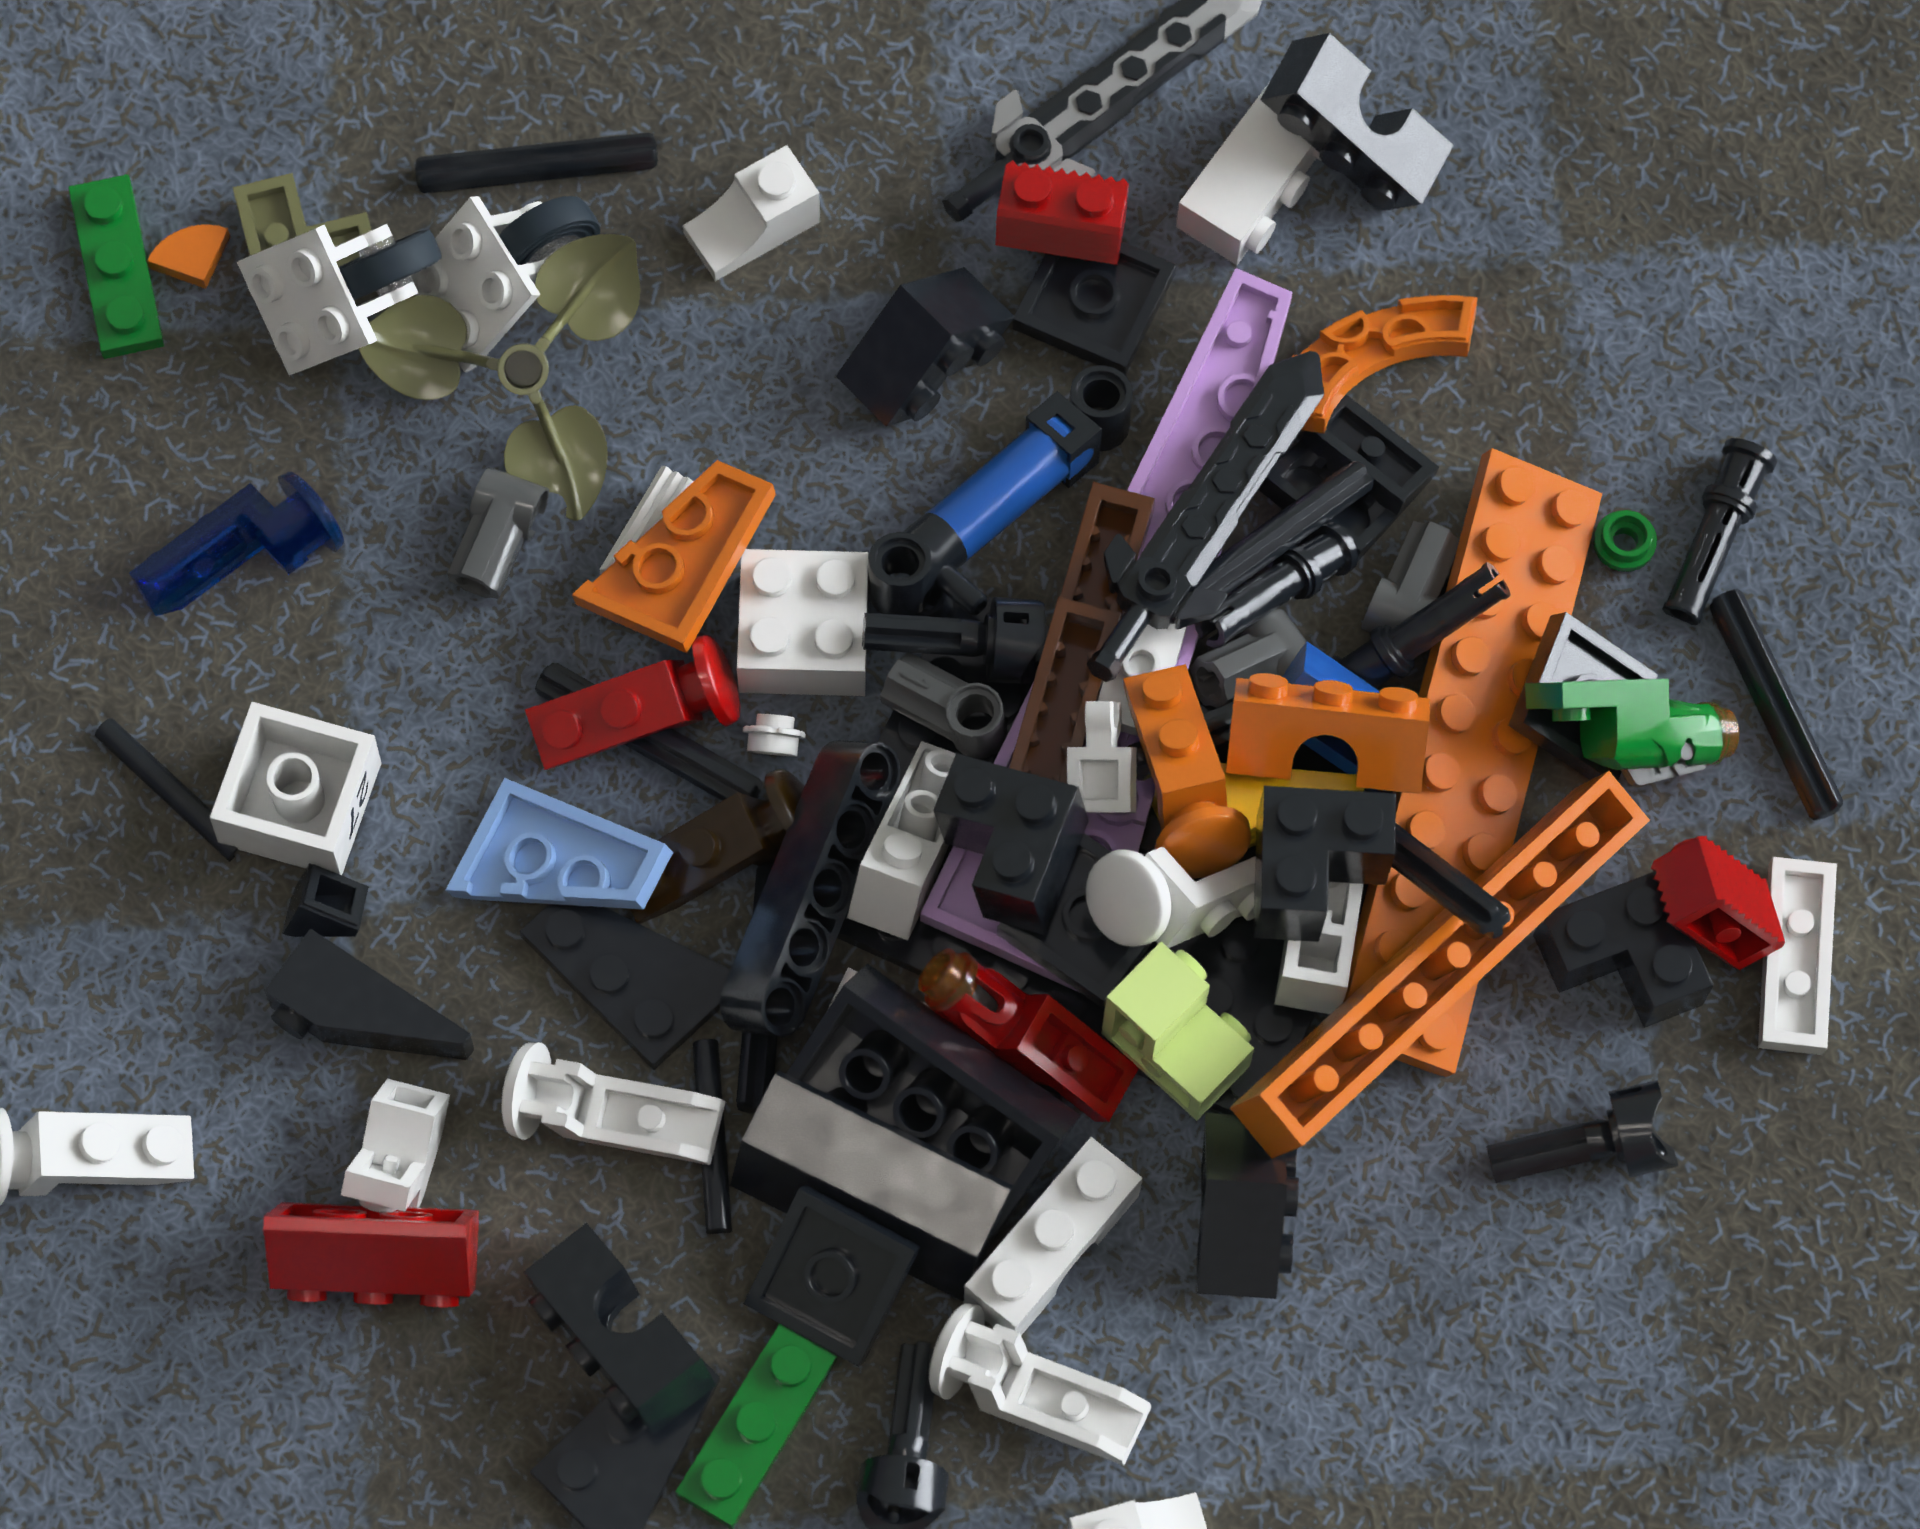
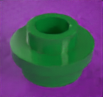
M1620 510L1608 514L1599 522L1594 534L1593 544L1598 558L1606 566L1621 572H1631L1644 567L1652 559L1657 546V535L1653 525L1642 514L1631 510ZM1619 534H1627L1635 540L1636 547L1630 551L1621 550L1616 547L1613 538Z

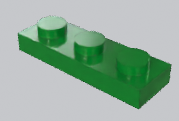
M129 174L68 186L103 359L165 347Z
M779 1324L676 1489V1496L730 1529H734L835 1365L837 1356Z

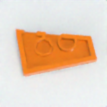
M716 460L662 510L663 518L636 543L630 540L614 555L615 562L593 582L587 580L572 594L575 604L677 650L688 653L776 496L773 484Z

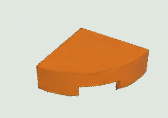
M206 224L180 229L167 236L154 248L147 259L149 269L206 289L230 239L229 229Z

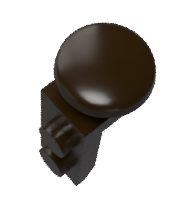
M785 769L771 771L765 776V788L769 799L764 801L737 792L658 839L657 841L666 844L673 854L645 908L630 909L636 923L641 924L681 907L752 864L758 866L764 863L774 864L787 829L794 821L795 809L805 787L801 781Z

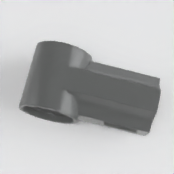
M488 467L482 474L475 489L469 511L471 521L447 573L449 581L463 590L481 597L499 599L524 540L530 541L536 531L531 530L537 513L544 515L549 498V489Z
M1413 521L1388 578L1382 577L1365 614L1361 626L1362 630L1370 633L1376 627H1383L1385 625L1393 629L1406 618L1440 597L1446 581L1449 580L1459 539L1451 533L1450 529L1431 521L1426 523Z
M1278 609L1269 613L1248 627L1238 639L1196 658L1189 669L1193 677V687L1196 695L1204 706L1210 705L1219 708L1233 702L1236 678L1249 679L1250 676L1259 673H1269L1283 677L1295 656L1307 642L1284 609Z
M906 653L902 658L897 659L886 677L884 688L880 694L881 703L953 741L956 749L963 755L975 759L988 758L1001 749L1008 735L1007 721L1002 700L998 693L990 686L981 683H967L912 653ZM983 712L993 717L986 727L979 730H970L961 725L962 721L972 713Z

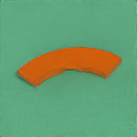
M1429 295L1399 299L1398 306L1381 309L1369 314H1365L1363 310H1360L1320 331L1319 339L1307 347L1301 354L1309 351L1319 354L1324 397L1302 428V431L1325 433L1328 421L1341 399L1359 382L1381 369L1422 357H1467L1477 311V297Z

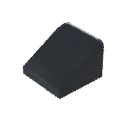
M309 863L293 891L282 934L292 937H304L311 928L323 937H355L360 928L369 886Z

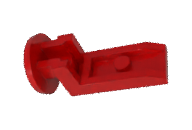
M709 635L697 636L692 644L694 658L692 662L685 664L684 660H663L525 709L544 770L581 760L666 729L681 728L702 721V714L711 710L718 721L725 727L737 722L740 717L741 708L738 687L731 666L719 644Z

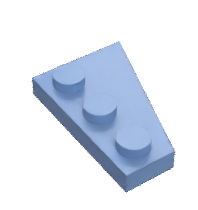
M504 778L446 891L452 897L470 900L644 909L673 852L662 842Z

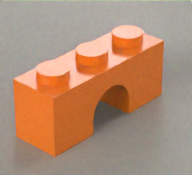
M1269 673L1254 674L1249 679L1236 678L1226 773L1291 780L1293 758L1299 746L1312 737L1331 735L1348 743L1356 754V787L1421 794L1430 722V698L1418 697L1416 692L1400 687L1383 688L1379 693L1353 690L1351 685L1334 680L1318 681L1314 686L1288 683L1286 678Z

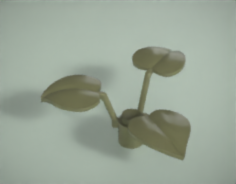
M598 234L587 236L562 246L545 260L535 280V287L540 293L536 300L545 310L558 316L535 345L529 343L512 345L500 358L462 351L461 349L467 338V327L461 314L451 303L442 298L431 295H417L393 304L370 321L369 324L377 341L359 348L367 365L383 382L397 392L414 399L435 400L450 395L457 388L460 381L459 362L498 371L500 382L508 391L518 395H528L539 420L525 421L519 424L510 434L504 451L506 472L547 487L549 493L552 492L562 496L567 505L566 517L574 521L581 520L588 513L601 491L607 469V442L603 429L597 419L583 407L569 405L559 409L550 416L539 391L545 384L549 374V362L544 352L566 323H568L574 334L589 341L613 338L623 332L631 323L639 306L641 290L636 243L631 237L623 235Z

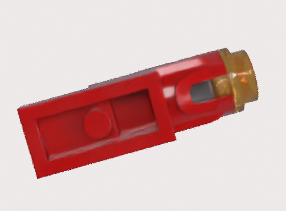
M951 948L937 953L927 963L919 977L918 989L925 994L926 1004L935 1013L951 1022L1036 1084L1052 1087L1093 1121H1110L1139 1068L1050 995H1027L996 970L987 969L968 953H956Z

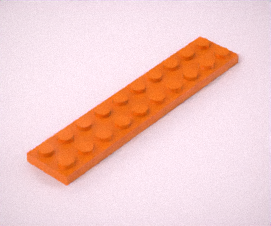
M1493 448L1481 456L1446 592L1479 570L1483 564L1489 562L1500 574L1480 588L1479 592L1484 593L1504 579L1511 596L1478 615L1431 648L1418 695L1421 698H1430V722L1421 794L1393 791V794H1396V823L1473 882L1514 844L1538 745L1508 725L1550 615L1567 612L1572 616L1603 494ZM1392 867L1386 885H1368L1356 931L1348 988L1344 1001L1445 909ZM1478 982L1395 1060L1444 1077L1455 1074Z

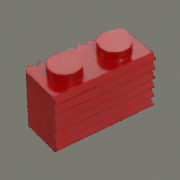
M1012 160L1005 166L996 215L995 245L1117 265L1126 219L1129 184L1124 178L1118 182L1112 176L1104 180L1100 174L1091 178L1087 172L1079 176L1075 170L1069 174L1063 168L1054 172L1050 166L1042 170L1038 164L1030 168L1026 162L1017 166Z
M1697 836L1681 841L1670 852L1654 860L1650 869L1656 872L1654 880L1659 883L1657 890L1662 893L1660 901L1666 904L1663 910L1669 915L1666 922L1732 968L1741 970L1784 946L1785 939L1766 878L1761 879L1759 874H1754L1753 869H1747L1746 864L1741 865L1740 860H1734L1733 855H1728L1727 850H1721L1720 845L1715 846L1713 840L1708 841L1707 836Z

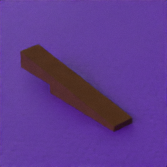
M1093 482L1062 592L1057 599L1009 768L1067 783V747H1085L1086 701H1098L1103 684L1101 679L1091 674L1087 662L1094 652L1100 650L1124 612L1116 601L1117 593L1112 594L1109 591L1103 555L1115 535L1121 534L1135 552V561L1137 562L1142 553L1154 513L1155 498Z

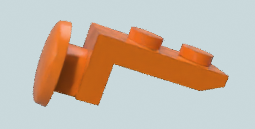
M1186 664L1123 678L1130 713L1157 790L1158 817L1162 831L1156 840L1155 849L1164 847L1191 878L1208 877L1233 866L1245 855L1250 846V823L1243 813L1234 808L1227 807L1226 778Z

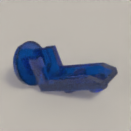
M289 471L278 476L280 486L287 498L277 506L273 507L249 483L212 512L200 518L197 523L162 549L151 554L143 563L129 572V575L154 615H163L183 609L262 549L288 575L307 562V556L323 544L336 553L344 544L341 528L318 493L303 478Z

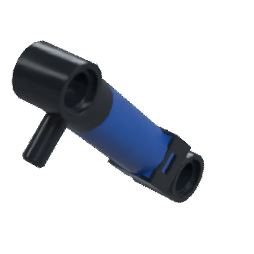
M1103 365L1088 367L1079 372L1072 381L1070 400H1067L1056 391L1026 416L1025 431L906 530L890 533L878 539L871 547L868 558V594L874 608L881 614L915 616L924 610L929 603L931 591L938 587L969 615L973 616L981 613L987 605L988 597L957 569L1059 483L1062 482L1066 487L1070 488L1099 463L1101 451L1112 450L1122 444L1128 436L1133 395L1131 383L1124 373L1113 367ZM1093 407H1103L1109 410H1095ZM894 573H905L910 576L908 578L899 579L893 578L889 575Z

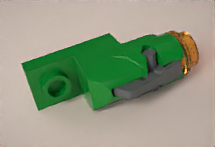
M1669 678L1525 683L1526 709H1552V721H1580V741L1584 757L1604 767L1621 770L1630 785H1645L1705 769L1707 765H1716L1724 758L1731 757L1739 743V725L1731 710L1721 708V706L1714 702L1693 704L1669 699Z

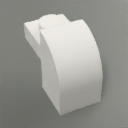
M387 1079L371 1100L362 1149L345 1171L341 1195L357 1199L363 1207L376 1212L396 1210L405 1212L408 1207H419L424 1197L441 1141L450 1094Z

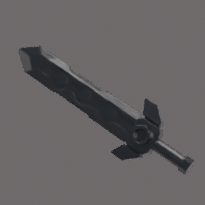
M1309 351L1269 365L1230 422V428L1188 490L1181 494L1141 553L1137 562L1135 561V552L1122 535H1115L1105 550L1103 557L1109 591L1112 594L1117 593L1116 601L1120 609L1125 611V613L1100 650L1094 652L1087 662V666L1093 676L1104 682L1114 680L1123 668L1122 662L1147 625L1155 629H1168L1170 624H1175V629H1181L1216 616L1227 599V593L1196 587L1238 526L1239 518L1278 460L1285 456L1323 399L1324 389L1321 363L1317 352Z

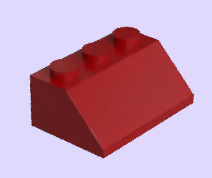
M281 1202L264 1216L263 1222L270 1289H287V1300L299 1302L326 1301L327 1291L353 1292V1302L359 1304L393 1303V1294L420 1295L419 1304L422 1306H459L460 1297H470L476 1289L479 1210L408 1207L405 1212L400 1210L376 1212L362 1205Z

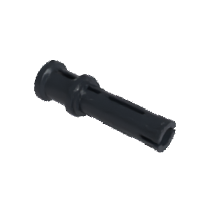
M1740 438L1726 440L1721 451L1725 460L1714 484L1707 485L1702 495V504L1706 512L1691 547L1686 554L1685 561L1669 598L1663 605L1662 609L1667 615L1688 624L1698 625L1701 622L1702 613L1716 580L1722 571L1740 524L1748 523L1750 519L1754 518L1758 508L1754 501L1765 474L1773 473L1777 464V458L1773 453L1752 441Z
M1330 521L1326 522L1311 533L1308 540L1299 546H1293L1275 559L1272 567L1227 595L1226 601L1215 617L1195 624L1198 636L1203 639L1206 635L1218 629V633L1209 638L1206 644L1212 648H1220L1228 640L1292 598L1297 600L1310 599L1321 590L1324 581L1333 575H1346L1357 566L1358 553L1352 537L1340 525Z
M1486 562L1479 570L1418 612L1406 618L1393 629L1388 625L1378 626L1370 632L1371 639L1343 658L1333 656L1332 659L1375 688L1394 676L1404 678L1411 673V669L1415 666L1413 659L1500 601L1511 596L1510 590L1503 579L1484 593L1479 592L1480 588L1500 574L1492 564Z

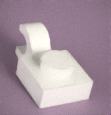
M1086 701V747H1067V784L1079 787L1085 810L1089 813H1136L1137 747H1118L1122 723L1121 702Z

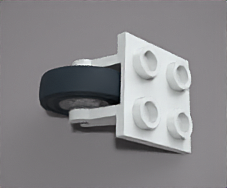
M479 196L470 197L435 238L442 258L437 263L406 277L409 283L414 282L418 291L416 295H431L451 303L461 314L467 327V338L461 350L487 356L540 295L535 287V280L545 260L557 249L572 241L600 234V226L589 206L576 196L559 197L544 203L533 202L520 210L493 216L489 214ZM459 362L464 372L477 367L476 365Z
M385 224L334 247L325 225H322L237 261V264L272 337L275 348L290 376L377 341L367 317L417 294L418 291L411 275L437 263L442 258L435 237L429 229L418 231L395 241L388 225ZM357 251L359 252L360 257L338 267L336 261ZM377 291L378 297L356 306L355 299Z

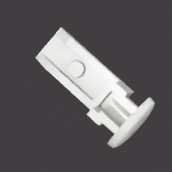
M1164 847L1148 852L1146 856L1136 851L1119 849L1106 854L1098 860L1090 870L1086 882V902L1093 921L1106 937L1124 946H1142L1156 941L1158 944L1162 942L1168 948H1171L1204 932L1208 937H1213L1240 916H1243L1246 920L1254 918L1255 857L1195 882Z
M526 1043L516 1052L509 1065L502 1092V1118L504 1126L510 1135L519 1139L526 1140L530 1138L539 1127L541 1120V1123L564 1138L711 1165L725 1106L724 1100L697 1092L598 1075L577 1062L556 1059L555 1065H552L549 1051L543 1043Z
M0 1108V1205L4 1202L8 1189H19V1196L47 1195L59 1183L156 1185L194 1180L191 1116L38 1111L20 1130L12 1131L7 1112Z
M965 1303L952 1313L938 1337L931 1358L929 1383L934 1394L945 1400L950 1399L959 1391L963 1382H966L972 1390L980 1411L1124 1466L1151 1409L1150 1402L1122 1387L1029 1353L1020 1332L999 1324H995L993 1329L984 1326V1311L980 1305Z

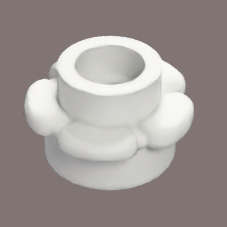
M757 714L756 725L744 726L742 732L748 733L747 752L788 757L798 756L799 738H805L806 734L803 731L794 729L795 717L774 714Z

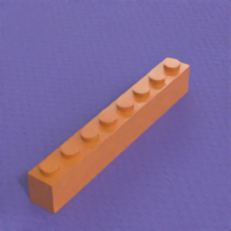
M1610 771L1574 788L1474 881V883L1509 909L1511 918L1503 926V934L1501 936L1490 939L1485 934H1478L1445 908L1230 1107L1231 1111L1271 1159L1305 1145L1650 821L1649 818Z

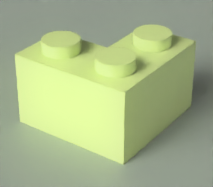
M1160 942L1106 997L1101 1034L1197 1121L1250 1067L1254 1047L1249 1044L1251 1041L1249 1032L1236 1018L1226 1012L1218 1016L1206 1005L1210 985L1204 981L1207 978V974L1203 967L1187 952L1179 949L1174 953L1164 943Z

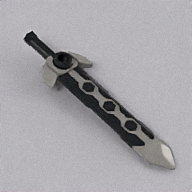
M1179 0L1164 11L1153 24L1096 67L1089 68L1031 112L1028 117L1022 118L1023 109L1018 91L1013 90L996 103L991 142L995 143L994 155L996 162L961 189L952 192L942 200L946 213L955 222H962L970 216L976 207L1001 189L1005 166L1012 160L1017 166L1026 162L1030 168L1038 164L1042 170L1049 166L1054 172L1063 168L1067 174L1075 170L1079 176L1087 172L1093 178L1095 176L1093 168L1073 161L1070 158L1131 113L1133 107L1193 61L1203 58L1257 16L1262 0Z

